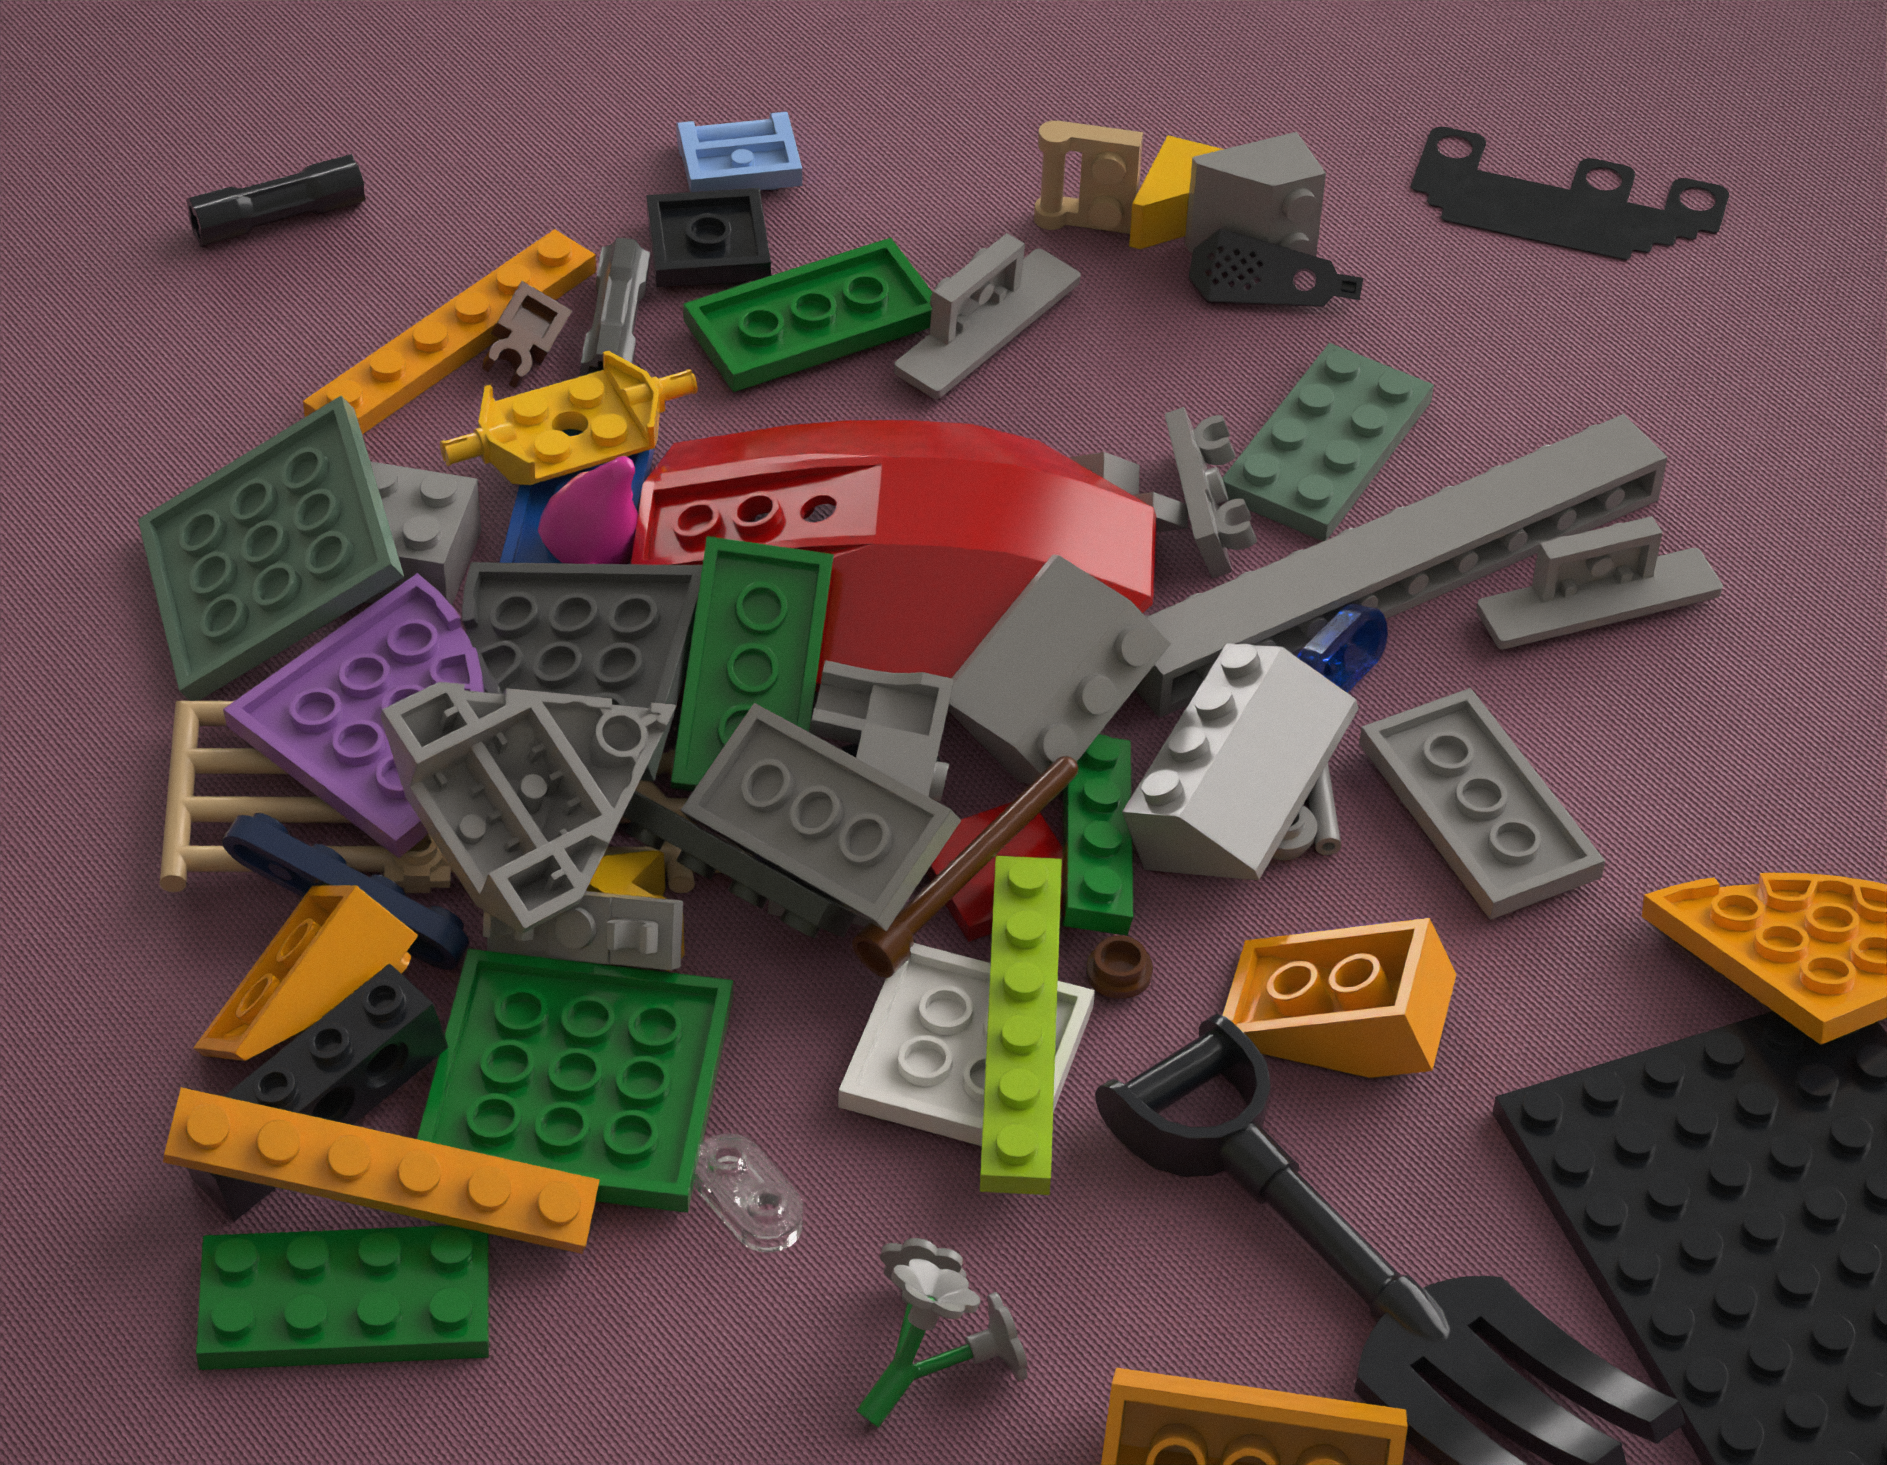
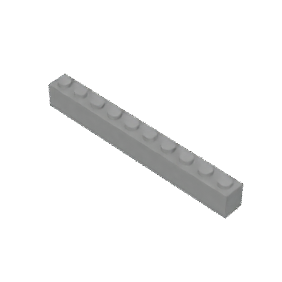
M1622 414L1601 424L1591 425L1582 432L1552 445H1544L1535 452L1512 462L1492 467L1486 473L1460 484L1445 487L1436 494L1406 507H1398L1387 515L1359 527L1346 529L1337 536L1307 549L1294 551L1286 558L1255 571L1245 572L1236 579L1213 589L1193 594L1173 606L1151 615H1145L1171 645L1135 688V691L1160 718L1189 705L1226 644L1283 647L1298 658L1537 554L1540 542L1587 532L1659 500L1668 457Z

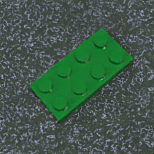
M890 237L683 303V317L685 324L731 390L736 392L930 328L932 313L930 298L932 291Z
M707 536L671 777V789L695 790L754 703L809 732L834 554Z
M446 1225L203 1235L196 1345L199 1370L489 1358V1234Z

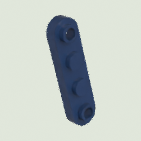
M255 813L253 817L239 815L222 839L224 849L241 865L302 898L312 886H358L418 934V937L407 952L427 964L440 969L452 970L457 966L469 946V939L462 931L464 929L463 922L451 911L439 906L427 908L406 897L403 889L392 880L381 875L368 877L347 866V862L339 853L325 845L313 844L311 847L290 836L288 830L271 816L263 813Z

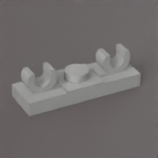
M1185 407L1165 413V418L1194 539L1213 579L1232 572L1227 547L1233 550L1245 549L1254 545L1257 539L1249 522L1251 515L1244 499L1228 501L1227 491L1218 467L1211 469L1207 467V463L1222 465L1236 457L1228 438L1230 432L1223 416L1208 417L1201 421L1194 429Z
M586 891L580 904L523 934L484 911L483 937H488L487 951L590 963L674 970L681 967L683 901Z

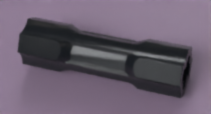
M349 154L309 165L297 174L245 188L231 186L190 197L186 202L193 233L200 247L245 235L257 226L308 212L323 214L366 201L360 168L355 162L353 155Z

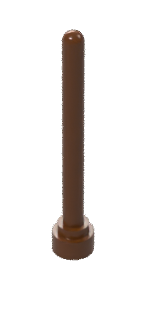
M1069 756L1057 758L898 913L887 931L869 922L852 940L854 952L859 960L874 974L883 978L891 977L910 959V948L914 945L913 936L1077 776V762Z

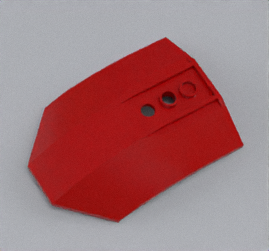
M846 420L785 425L673 443L642 486L631 564L703 565L707 536L834 554L815 692L820 690L825 660L882 672H924L952 678L1052 555H1060L1126 597L1142 613L1153 605L1156 513L1154 507L1038 440L974 424L917 420ZM822 504L836 506L833 514L822 521L808 522L804 520L814 512L816 506ZM769 513L765 518L754 522L757 515ZM686 675L676 708L682 707Z

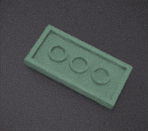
M1329 343L1222 477L1228 501L1244 499L1248 510L1321 541H1326L1432 401L1434 384Z

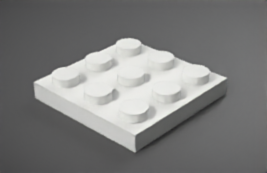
M914 943L910 948V959L891 977L886 978L839 1088L838 1107L982 1146L990 963ZM1058 981L1053 1112L1091 1015L1095 990Z

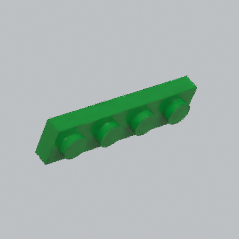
M1098 734L1078 759L1077 776L1063 789L1062 926L1128 936L1133 920L1132 837L1122 811L1131 798V740Z

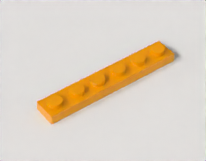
M556 229L552 230L303 400L304 416L310 415L342 395L355 409L361 432L364 434L498 341L499 338L492 335L491 332L521 281L557 300L596 273V255Z
M182 1087L180 1088L163 1158V1163L580 1254H583L586 1247L600 1179Z

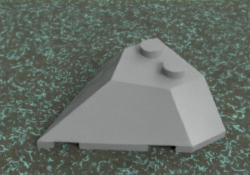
M438 682L382 709L380 717L405 797L477 907L523 934L580 904L677 705L651 702L649 708L612 705L611 698L506 688L504 694L467 691L464 690L465 684Z

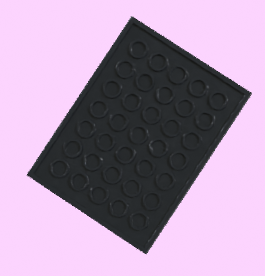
M1771 1011L1495 1097L1492 1114L1657 1390L1680 1402L1685 1424L1680 1428L1702 1465H1887V1033L1878 1021L1820 1045L1780 1015Z

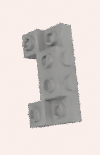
M825 660L817 703L812 715L810 733L858 744L857 759L929 798L941 802L949 764L937 761L954 679L924 672L891 673L875 671ZM769 900L767 914L782 916L785 908ZM858 915L855 916L852 924L866 926L869 921Z

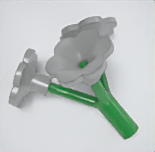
M920 1238L907 1239L903 1245L889 1243L882 1247L880 1259L885 1264L884 1274L896 1286L902 1289V1300L907 1305L894 1359L856 1409L858 1414L879 1428L914 1380L972 1359L974 1364H978L999 1356L1011 1369L1018 1382L1028 1378L1025 1368L1028 1365L1022 1344L1017 1337L1015 1323L1008 1308L1003 1306L997 1292L987 1295L989 1306L987 1308L989 1316L988 1329L965 1337V1345L913 1364L926 1330H933L940 1316L948 1319H959L963 1313L976 1312L981 1302L980 1297L974 1291L968 1289L967 1274L962 1269L963 1258L954 1250L937 1248L930 1241Z

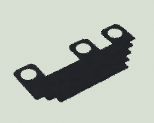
M1436 127L1431 130L1411 184L1413 190L1429 194L1427 200L1429 205L1443 208L1441 218L1444 221L1628 260L1631 257L1633 250L1650 252L1655 243L1670 246L1674 245L1676 237L1679 236L1695 239L1700 230L1713 233L1719 232L1729 198V192L1723 186L1688 178H1679L1672 183L1664 210L1630 203L1627 201L1635 179V171L1626 165L1594 158L1583 159L1579 162L1570 190L1477 170L1486 146L1485 138L1477 133L1449 127ZM1459 136L1472 144L1473 151L1464 158H1450L1440 153L1437 144L1444 137ZM1595 168H1609L1621 176L1622 183L1613 190H1600L1592 187L1587 182L1586 175ZM1688 188H1702L1710 191L1715 196L1716 203L1708 210H1693L1681 202L1680 194Z

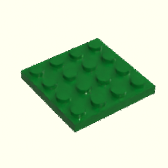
M468 949L445 1032L448 1048L439 1055L417 1139L600 1179L595 1200L597 1202L688 1213L734 998L733 980Z

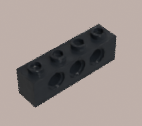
M389 963L223 1097L354 1125L445 1051L448 1045L433 1002ZM187 1168L192 1180L234 1222L276 1188Z

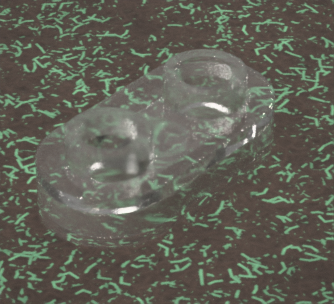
M732 1133L712 1136L700 1145L695 1168V1187L738 1240L752 1250L766 1253L781 1251L795 1243L803 1229L802 1199L796 1189L762 1150L749 1138ZM733 1161V1162H735V1163H732V1164H724V1163H721V1162ZM765 1204H771L776 1206L777 1208L773 1210H763L759 1207Z

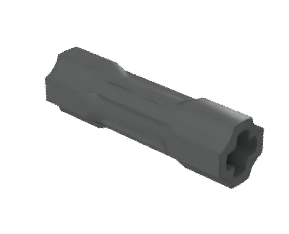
M616 238L611 245L601 248L596 276V292L598 297L592 329L586 333L580 376L604 370L603 352L610 351L630 363H634L636 339L633 335L639 301L645 296L650 268V252L641 248L637 240Z

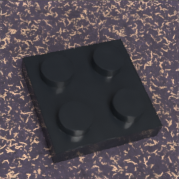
M760 188L646 195L656 287H684L730 282L743 283L771 276V259Z

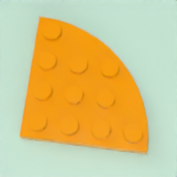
M1760 873L1759 884L1719 887L1720 884L1713 877L1673 885L1644 895L1642 918L1820 1045L1887 1018V884L1833 875Z

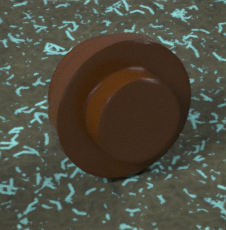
M1123 935L1111 936L1102 940L1090 953L1086 964V976L1090 985L1100 994L1110 998L1126 999L1135 997L1148 988L1153 976V963L1145 947L1136 939Z

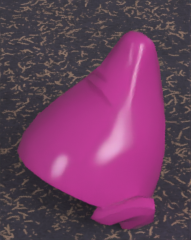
M617 457L592 471L581 472L565 484L548 501L539 522L538 533L545 546L560 562L568 564H628L631 561L638 512L632 501L633 492L631 489L635 466L629 457Z

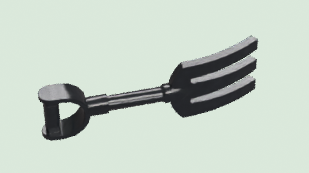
M1216 1014L1207 1018L1199 1026L1198 1038L1125 1084L1112 1079L1097 1088L1095 1099L1102 1119L1112 1133L1133 1154L1155 1169L1182 1177L1213 1176L1227 1170L1260 1204L1267 1202L1369 1305L1370 1315L1377 1324L1364 1345L1356 1374L1354 1392L1367 1404L1406 1409L1408 1425L1406 1440L1436 1465L1527 1464L1502 1448L1458 1413L1418 1375L1420 1372L1475 1416L1553 1465H1627L1621 1442L1577 1418L1534 1387L1476 1335L1477 1332L1529 1373L1560 1394L1632 1434L1658 1444L1685 1424L1678 1400L1634 1379L1584 1347L1543 1315L1502 1277L1465 1276L1447 1279L1422 1288L1410 1275H1401L1298 1173L1299 1164L1263 1129L1271 1088L1267 1062L1254 1043L1227 1017ZM1221 1073L1236 1087L1247 1104V1108L1237 1118L1211 1127H1188L1168 1121L1158 1114Z

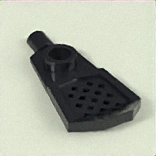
M1221 228L1193 249L1188 277L1189 281L1207 303L1243 305L1267 304L1324 307L1333 296L1360 300L1363 283L1362 277L1337 274L1330 260ZM1220 247L1223 249L1221 253L1218 251ZM1236 250L1240 253L1237 256L1234 254ZM1251 253L1255 254L1253 259L1250 256ZM1211 254L1214 257L1212 260L1208 258ZM1227 256H1228L1229 259H1230L1229 262H1226V261H1225V258H1226ZM1243 259L1246 261L1244 265L1240 262ZM1258 262L1262 264L1260 268L1256 265ZM1218 263L1221 266L1219 269L1215 267V265ZM1233 266L1237 268L1234 272L1231 269ZM1251 268L1253 273L1249 275L1247 270ZM1208 270L1212 273L1209 276L1206 274ZM1306 271L1312 274L1315 279V286L1311 290L1301 291L1294 285L1293 278L1298 272ZM1223 273L1227 274L1226 278H1223ZM1240 275L1244 278L1241 281L1238 279ZM1258 278L1260 282L1256 284L1254 279ZM1215 279L1218 281L1216 285L1212 282ZM1233 282L1234 286L1230 287L1228 284ZM1247 284L1250 286V289L1246 290L1244 287Z

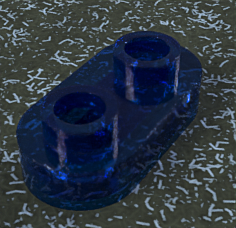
M1349 604L1342 608L1306 644L1296 657L1348 693L1383 655L1388 637L1386 618L1377 608Z

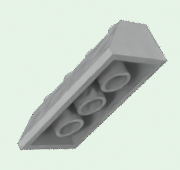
M1226 644L1122 811L1144 870L1259 880L1357 713L1359 707L1356 699L1283 647Z

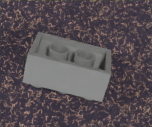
M1052 555L951 678L954 679L948 711L1017 782L1032 784L1057 758L1069 756L1076 762L1171 643L1132 601L1060 555Z

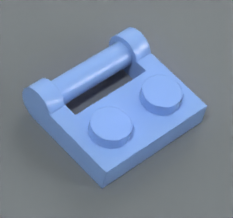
M787 111L770 113L769 119L703 126H695L694 121L676 123L678 150L680 156H682L690 192L748 188L776 190L785 187L802 186V165Z

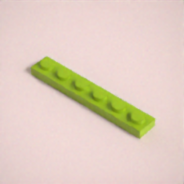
M996 856L980 1192L1050 1195L1062 859Z

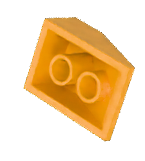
M356 885L312 886L193 1049L206 1057L241 1061L252 1058L312 1026L389 963L402 974L411 960V954L407 951L418 937V934Z
M1430 918L1245 940L1222 1016L1232 1021L1254 1043L1261 1054L1368 1078L1433 1071L1457 974Z

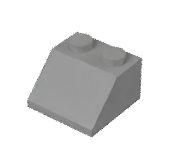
M1293 132L1192 157L1185 246L1189 252L1193 253L1195 247L1221 228L1316 256L1326 173L1299 134ZM1221 247L1218 249L1219 253L1223 252ZM1238 250L1234 251L1236 256L1240 254ZM1254 253L1250 254L1252 259L1255 257ZM1228 256L1225 258L1226 262L1230 261ZM1244 259L1240 261L1242 265L1246 263ZM1260 262L1256 264L1259 268L1262 266Z

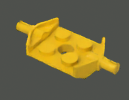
M610 351L603 352L604 370L495 401L493 398V388L491 385H487L484 387L478 420L479 428L474 429L473 433L440 441L441 454L447 466L481 456L484 464H493L512 484L533 485L607 463L617 457L634 455L655 448L658 441L659 417L661 412H665V402L686 395L697 394L696 378L691 369L662 378L650 377L647 371ZM567 429H576L582 431L583 433L575 436H568L566 433L562 431Z

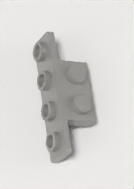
M1006 233L989 248L980 249L973 256L970 263L951 278L946 277L937 284L930 298V306L932 307L930 334L895 361V375L934 399L941 398L1077 287L1080 283L1081 273L1040 248L1035 249L1024 258L1025 244Z
M1650 516L1540 542L1532 586L1481 598L1478 600L1476 612L1499 649H1508L1718 598L1721 596L1723 584L1698 548H1690L1658 556L1663 532L1653 517Z

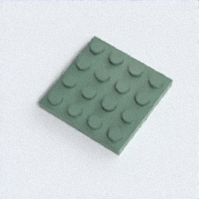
M342 395L138 519L178 688L190 701L201 700L405 578L355 409Z

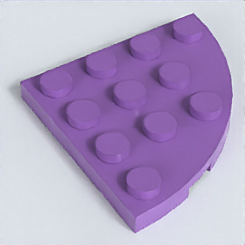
M417 573L232 702L223 711L226 725L230 730L397 858H400L428 834V831L405 797L380 717L382 709L438 682L465 684L464 690L485 691L476 648L472 647L470 639L461 627L458 613L434 586Z

